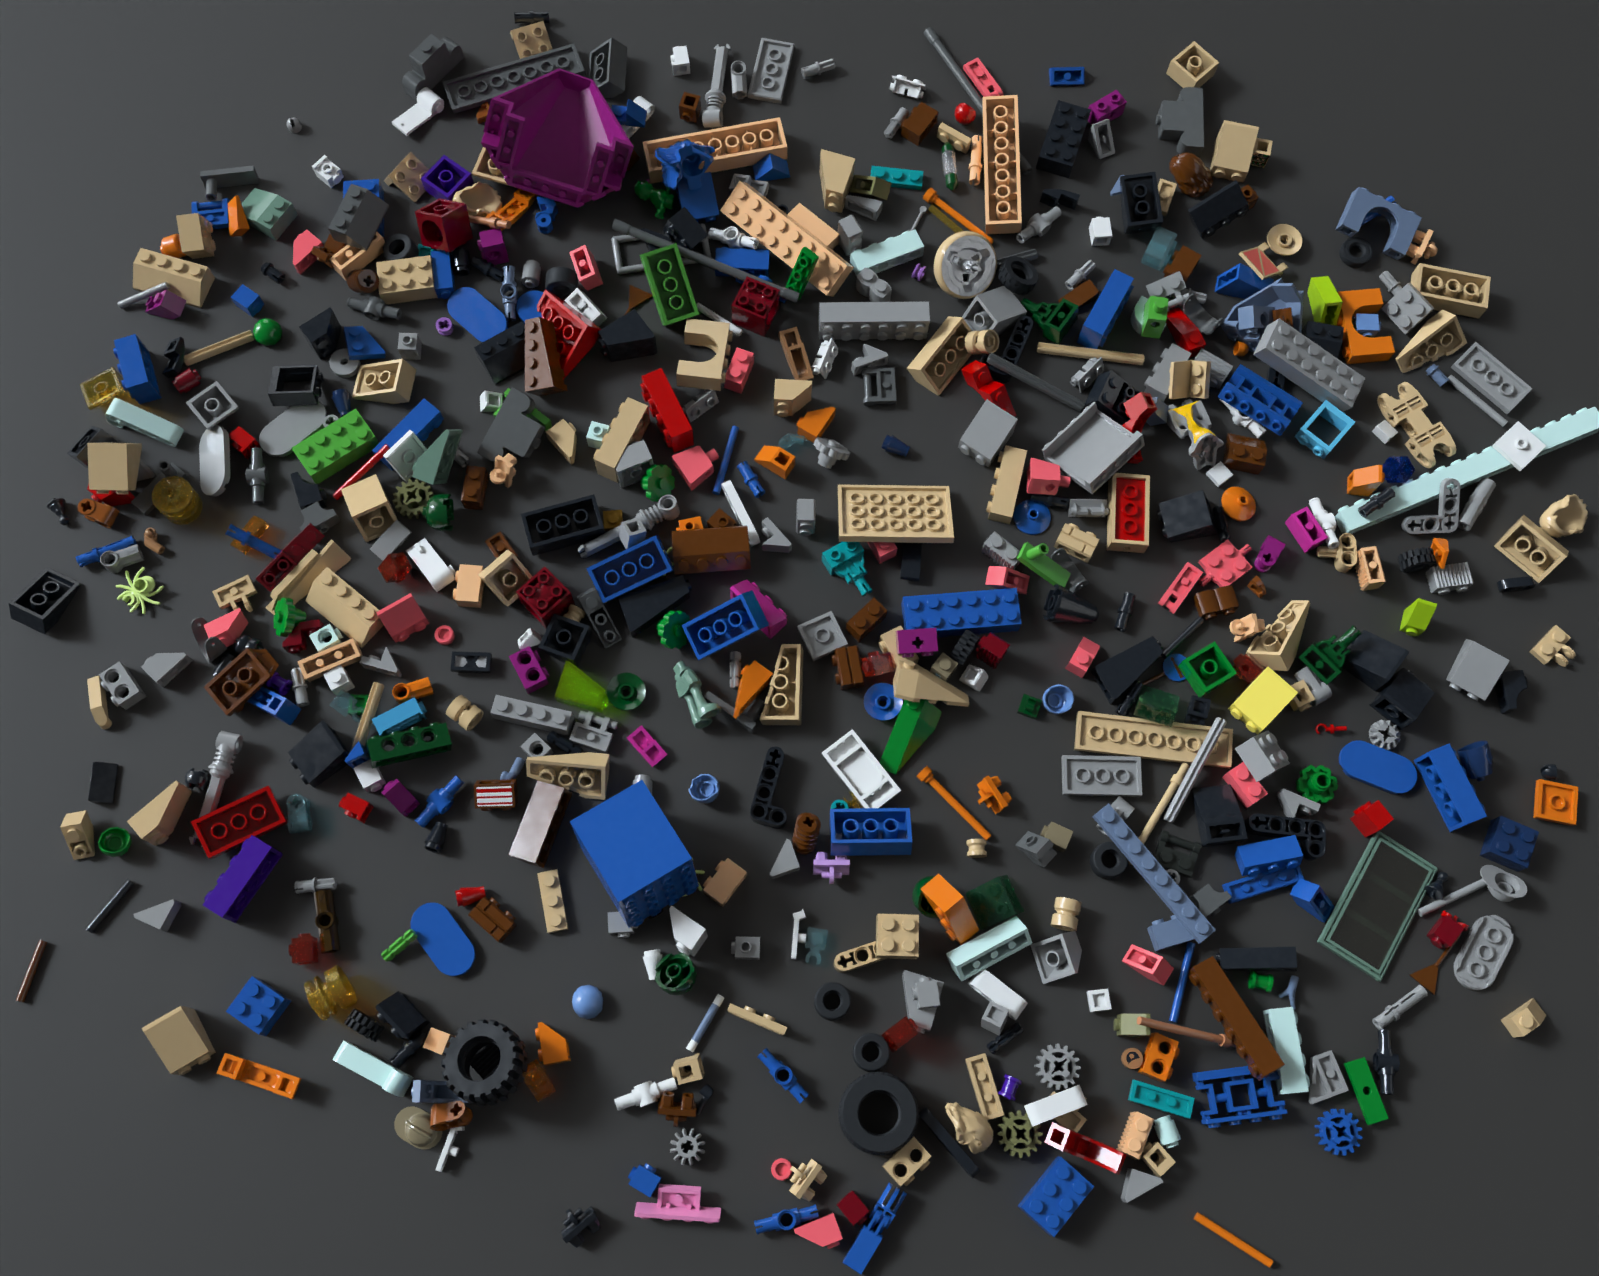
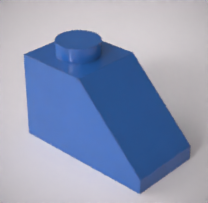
M1301 878L1293 886L1290 896L1298 906L1323 923H1325L1335 907L1319 885Z

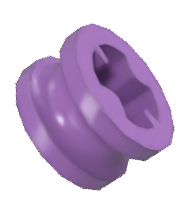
M918 263L911 278H917V281L920 282L927 267H921V264Z
M442 317L437 320L436 328L440 335L448 336L453 332V325L449 318ZM446 324L448 325V328H446V327H444L443 329L441 328L442 325H443V326H445Z

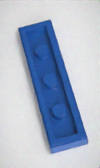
M1300 866L1293 869L1282 868L1273 873L1268 871L1262 872L1256 876H1248L1225 883L1222 887L1224 892L1227 891L1231 895V898L1228 900V903L1231 904L1295 884L1300 878L1304 879Z

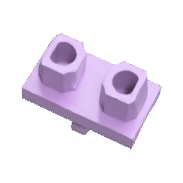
M817 852L813 863V875H822V878H829V884H834V878H842V875H849L850 860H847V856H835V860H827L826 852Z

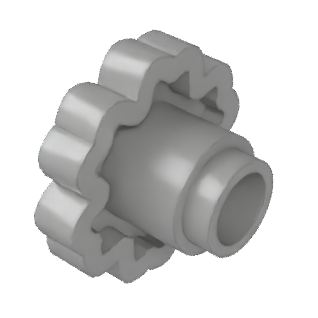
M817 437L813 443L816 449L820 451L818 464L825 468L831 469L837 459L846 461L851 453L837 441L824 437Z

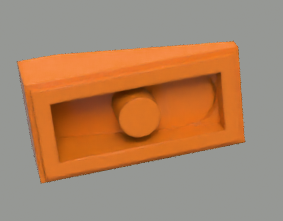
M238 195L228 202L229 233L231 237L242 236L250 229Z
M1434 538L1431 548L1433 549L1437 565L1444 569L1449 553L1448 540Z

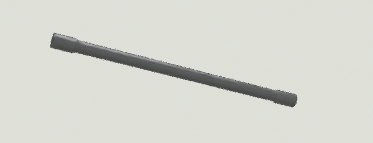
M927 28L924 31L925 37L934 46L982 113V98L942 44L933 28ZM1020 153V170L1024 175H1027L1033 168Z
M615 219L613 222V230L633 236L657 247L663 248L674 244L632 227L630 224ZM677 245L682 257L742 281L748 276L779 289L780 297L797 303L800 293L781 287Z

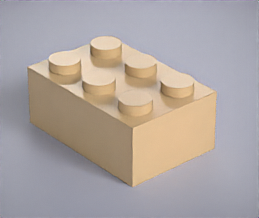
M430 255L376 262L377 275L379 277V295L385 304L438 298L434 288L432 259Z

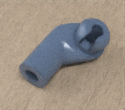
M517 757L509 773L507 771L502 772L500 780L515 779L520 774L525 760Z

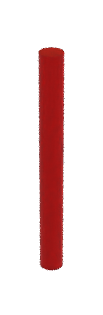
M385 444L332 494L333 497L338 500L343 496L341 489L356 483L384 457L383 455L390 447Z

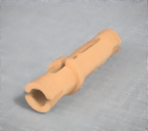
M978 135L972 137L971 162L968 167L970 171L969 184L972 185L974 180V186L980 184V172L982 170L981 153L983 138L979 136L978 141Z

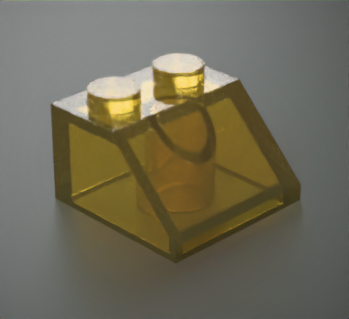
M114 367L80 384L90 410H97L112 402L114 398H120L129 393L128 390H124L121 380L124 379Z

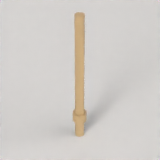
M1183 762L1178 772L1173 774L1170 780L1171 784L1138 839L1143 844H1145L1176 789L1180 787L1183 777L1190 767L1187 763Z

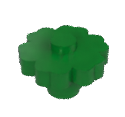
M653 464L647 468L646 474L641 477V487L646 490V497L651 501L658 502L662 496L671 495V490L675 487V478L671 476L672 470L667 465Z
M282 597L280 601H277L275 607L274 629H276V635L288 637V634L292 633L293 628L300 622L306 621V613L301 611V609H296L295 605H293V599Z
M669 611L664 615L663 619L658 621L656 629L661 637V644L666 648L680 649L686 645L687 636L682 625L689 622L690 618L685 612Z
M1309 765L1300 771V778L1296 780L1297 791L1303 793L1302 797L1316 803L1319 802L1320 804H1325L1333 799V792L1338 789L1337 778L1331 776V770L1323 765H1319L1316 768L1313 765Z

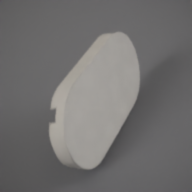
M319 401L317 405L291 406L263 428L259 436L261 448L272 457H285L293 452L292 447L324 427L323 419L327 416L325 407Z
M215 425L211 429L205 430L199 444L200 486L204 494L213 497L221 495L226 489L224 488L225 484H228L230 481L229 434L223 427Z
M1496 915L1480 917L1474 922L1454 961L1455 977L1465 988L1482 990L1491 986L1495 981L1514 942L1511 927L1505 919Z

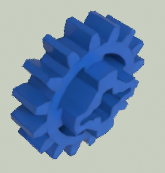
M1330 1109V1113L1324 1111L1323 1115L1325 1118L1318 1117L1320 1125H1315V1128L1319 1129V1133H1316L1315 1136L1321 1138L1318 1144H1325L1324 1150L1326 1152L1332 1150V1155L1340 1153L1341 1156H1346L1347 1152L1353 1153V1146H1360L1356 1142L1357 1139L1363 1138L1358 1135V1131H1361L1362 1128L1356 1127L1359 1120H1352L1353 1114H1345V1109H1339L1338 1112L1336 1109ZM1336 1117L1341 1118L1336 1123L1331 1121V1119ZM1336 1128H1340L1339 1133L1341 1134V1136H1337L1338 1131L1336 1130ZM1341 1141L1346 1143V1145L1341 1147L1336 1146Z

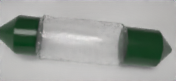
M946 142L942 147L944 178L946 180V187L954 191L958 187L956 154L954 146Z

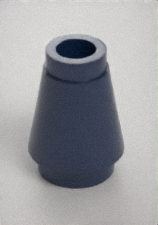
M346 389L333 391L331 398L340 416L343 417L351 412L350 393Z
M886 435L881 448L885 452L906 457L910 447L895 436Z

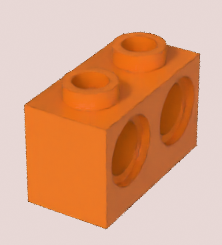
M1157 1032L1151 1033L1143 1055V1063L1139 1067L1138 1073L1159 1082L1169 1080L1173 1072L1171 1067L1173 1059H1177L1180 1048H1178L1179 1042ZM1161 1043H1165L1168 1047L1166 1054H1163L1159 1049ZM1155 1062L1159 1063L1161 1066V1072L1159 1074L1155 1073L1153 1070V1064Z

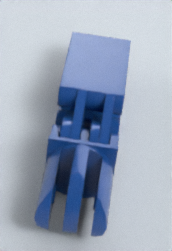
M890 1182L871 1211L868 1225L864 1223L842 1262L860 1275L883 1238L882 1231L884 1228L888 1229L907 1195L903 1191L894 1208L891 1209L890 1207L900 1191L898 1187H895L886 1204H884L883 1201L893 1185ZM878 1223L876 1230H874V1226Z

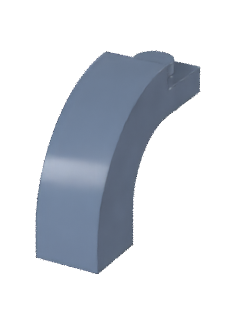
M413 1080V1087L411 1089L412 1102L448 1103L462 1101L463 1103H468L446 1085L447 1081Z

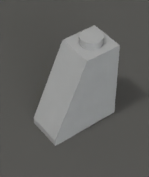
M904 970L902 980L909 1026L913 1027V1031L924 1034L925 1031L929 1032L931 1030L937 1007L918 1009L917 1000H913L912 988H915L914 984L919 982V978L926 976ZM937 980L940 998L944 982Z

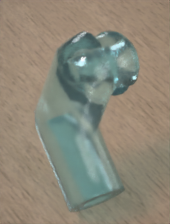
M788 433L779 440L778 445L782 449H787L793 444L803 445L805 436Z

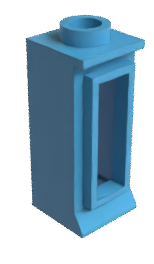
M414 697L373 718L372 721L379 735L387 736L394 731H402L420 722L421 718L427 719L424 714L427 710L423 702H418Z

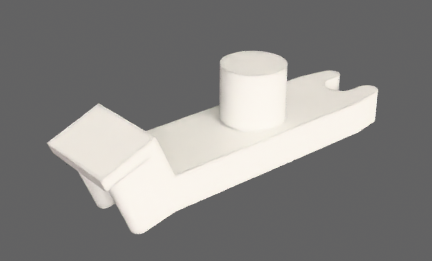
M803 909L793 913L794 928L791 959L796 960L797 942L806 943V934L798 933L799 920L806 918Z
M465 1126L450 1128L435 1169L436 1171H443L448 1155L457 1156L459 1148L453 1146L457 1131H464Z

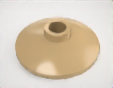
M1278 224L1268 232L1267 243L1275 253L1282 256H1290L1300 250L1302 236L1295 227L1288 224Z

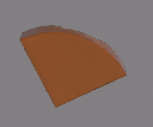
M489 102L483 103L476 114L478 124L486 121L490 106Z
M1256 575L1247 587L1261 599L1266 594V588L1261 579Z

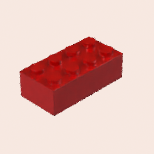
M659 368L641 376L642 384H640V387L642 389V397L645 402L649 403L650 413L653 418L656 417L657 427L660 433H664V441L667 447H671L673 452L676 453L694 445L692 427L663 369Z
M269 785L191 821L209 859H214L241 846L251 835L258 838L288 823Z

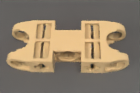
M1403 382L1398 385L1400 400L1386 393L1378 396L1377 402L1383 416L1393 428L1398 425L1403 427L1410 437L1405 446L1421 465L1426 468L1435 466L1436 460L1433 456L1435 455L1433 450H1437L1441 454L1444 453L1447 457L1456 453V445L1450 433L1441 421L1432 425L1423 412L1428 406L1427 402L1410 383Z

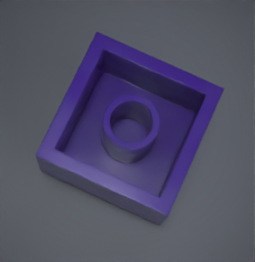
M443 155L421 178L426 192L436 199L441 198L451 201L457 191L474 184L471 173L446 155Z

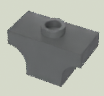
M315 502L301 510L304 516V523L299 528L302 531L311 522L320 532L325 533L329 528L341 522L334 509L325 510L318 502Z
M1030 831L1016 843V847L1026 854L1034 864L1043 868L1057 854L1052 847L1054 844L1050 839Z
M1207 884L1190 896L1189 899L1206 918L1208 915L1213 917L1221 911L1219 907L1228 901L1231 895L1227 891L1217 892Z

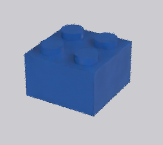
M251 976L226 1012L258 1035L267 1036L291 1003V1000L260 978Z

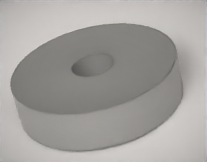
M346 348L334 352L329 361L333 373L340 378L354 376L361 365L360 360H349Z

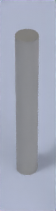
M164 282L119 301L118 306L122 309L158 292L165 291L170 286L167 282Z

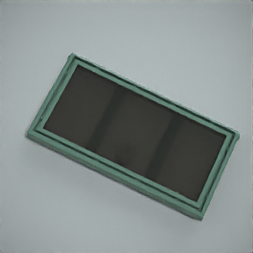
M1375 832L1317 943L1376 981L1381 982L1427 892L1424 888L1431 884L1438 868L1382 832Z

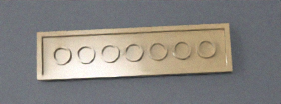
M1078 711L1074 750L1192 764L1211 726ZM1223 729L1204 766L1228 769L1232 767L1233 729Z

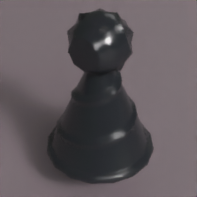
M53 498L47 504V508L60 517L59 522L61 525L70 524L69 517L65 516L66 500L63 498Z
M1446 872L1438 873V879L1425 886L1424 890L1427 891L1426 894L1430 898L1443 899V882L1448 881L1449 878Z

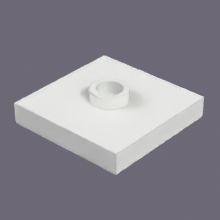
M1518 421L1492 447L1516 469L1521 471L1546 445Z
M409 430L383 456L399 476L407 482L413 475L412 468L414 463L427 448L415 433Z

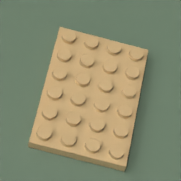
M838 485L839 542L954 543L949 486Z

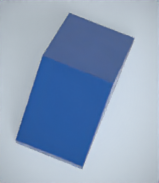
M771 153L753 165L754 177L758 181L790 177L787 160Z

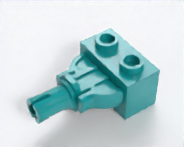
M841 542L822 553L821 561L831 576L836 573L839 577L844 578L848 584L851 582L855 584L862 597L866 596V593L870 594L873 591L864 578L867 570L864 567V549L860 542Z

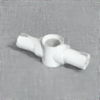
M733 226L725 230L711 227L708 232L709 239L728 244L731 249L748 247L756 250L759 245L758 238L746 236Z
M1219 399L1230 410V413L1233 415L1232 420L1234 424L1247 427L1257 438H1260L1267 431L1257 421L1247 415L1243 417L1240 414L1242 413L1241 411Z
M1318 497L1312 498L1309 501L1313 516L1328 537L1325 540L1328 548H1337L1339 541L1335 534V517L1332 513L1324 510Z
M673 1077L658 1083L648 1081L635 1086L631 1093L618 1097L614 1101L618 1111L634 1105L636 1107L639 1105L644 1107L657 1102L664 1091L671 1092L676 1090L677 1085Z

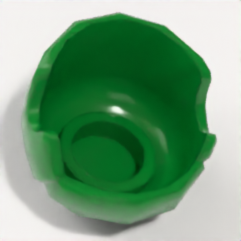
M264 318L259 320L253 329L255 341L264 346L275 345L282 336L281 326L273 319Z
M114 827L108 828L101 834L98 844L100 850L105 855L119 857L128 852L132 841L126 829Z

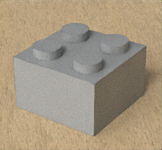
M1269 730L1250 738L1235 748L1256 782L1271 776L1290 764L1287 754L1280 749L1276 737Z

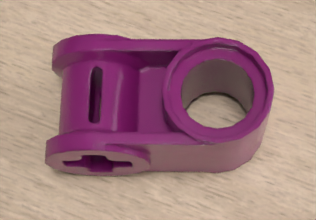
M1268 535L1254 561L1255 569L1261 573L1269 571L1286 544Z

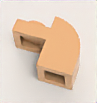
M431 1027L423 1048L444 1055L445 1047L448 1048L451 1044L448 1041L452 1036L454 1038L456 1036Z

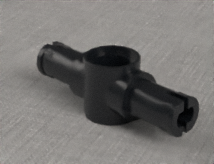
M1379 1030V1049L1373 1055V1068L1380 1075L1381 1094L1394 1095L1393 1076L1399 1071L1400 1060L1398 1054H1394L1392 1049L1391 1031Z

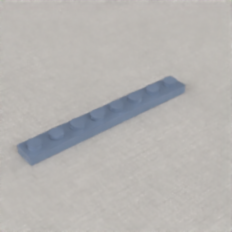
M1109 803L1092 816L1198 944L1215 931V928Z

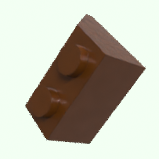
M1228 433L1223 464L1228 469L1259 475L1265 467L1267 454L1265 441Z

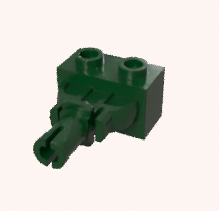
M1027 298L1021 301L1026 311L1033 314L1032 320L1038 322L1039 327L1044 331L1043 337L1057 344L1061 342L1078 319L1079 306L1064 298L1059 304H1047L1045 302L1036 304Z
M1352 625L1334 643L1332 642L1337 638L1336 635L1318 643L1315 641L1299 658L1327 685L1342 672V666L1351 649L1348 648L1344 653L1342 651L1362 633L1358 630L1351 636L1357 629Z

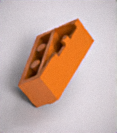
M937 874L921 888L924 896L939 917L940 923L947 930L945 932L952 941L956 940L962 945L979 931L964 897L940 874Z

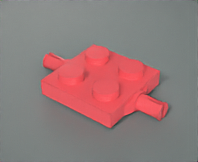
M1227 539L1199 560L1198 563L1206 574L1198 580L1199 584L1203 587L1210 581L1216 583L1219 587L1233 584L1253 568L1244 557V555L1252 550L1251 547L1246 544L1238 550Z

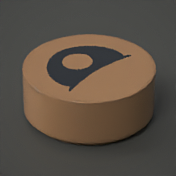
M1136 1048L1126 1049L1121 1055L1122 1064L1128 1069H1137L1143 1063V1055Z

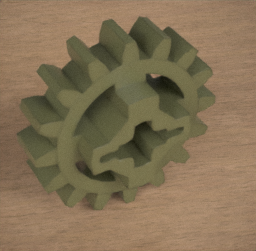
M408 479L407 484L402 481V487L396 486L398 493H393L395 498L392 500L393 504L396 505L397 512L400 511L403 517L407 514L409 519L413 515L419 519V514L423 515V507H426L428 500L435 495L431 492L430 485L427 486L424 481L420 483L419 479H416L415 482Z
M1017 1110L1016 1116L1013 1112H1009V1119L1003 1116L1004 1124L997 1125L1001 1128V1132L996 1133V1135L1002 1138L998 1141V1144L1005 1145L1003 1151L1010 1150V1156H1014L1017 1152L1018 1158H1022L1023 1153L1029 1157V1150L1036 1152L1035 1144L1042 1143L1038 1140V1136H1042L1043 1133L1037 1130L1041 1127V1124L1032 1127L1027 1112L1022 1116L1021 1110ZM1021 1119L1025 1122L1022 1125H1017L1013 1121ZM1031 1128L1033 1131L1032 1139L1029 1137V1131ZM1006 1129L1010 1131V1138L1008 1140L1006 1138ZM1016 1130H1023L1022 1136L1024 1139L1016 1138ZM1017 1143H1022L1026 1146L1023 1149L1014 1148Z

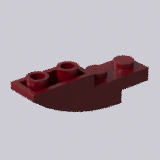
M310 522L255 579L271 592L325 535Z

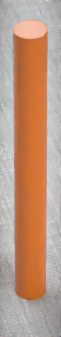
M1197 1212L1194 1216L1195 1221L1269 1268L1273 1264L1271 1258L1204 1215Z

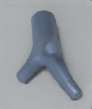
M1291 975L1288 988L1279 994V997L1282 998L1288 995L1290 1005L1295 1010V992L1299 977Z

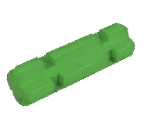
M409 929L404 933L403 937H399L391 944L389 949L384 950L381 954L386 962L391 961L395 958L396 954L398 955L410 945L409 942L417 939L418 936L415 931Z

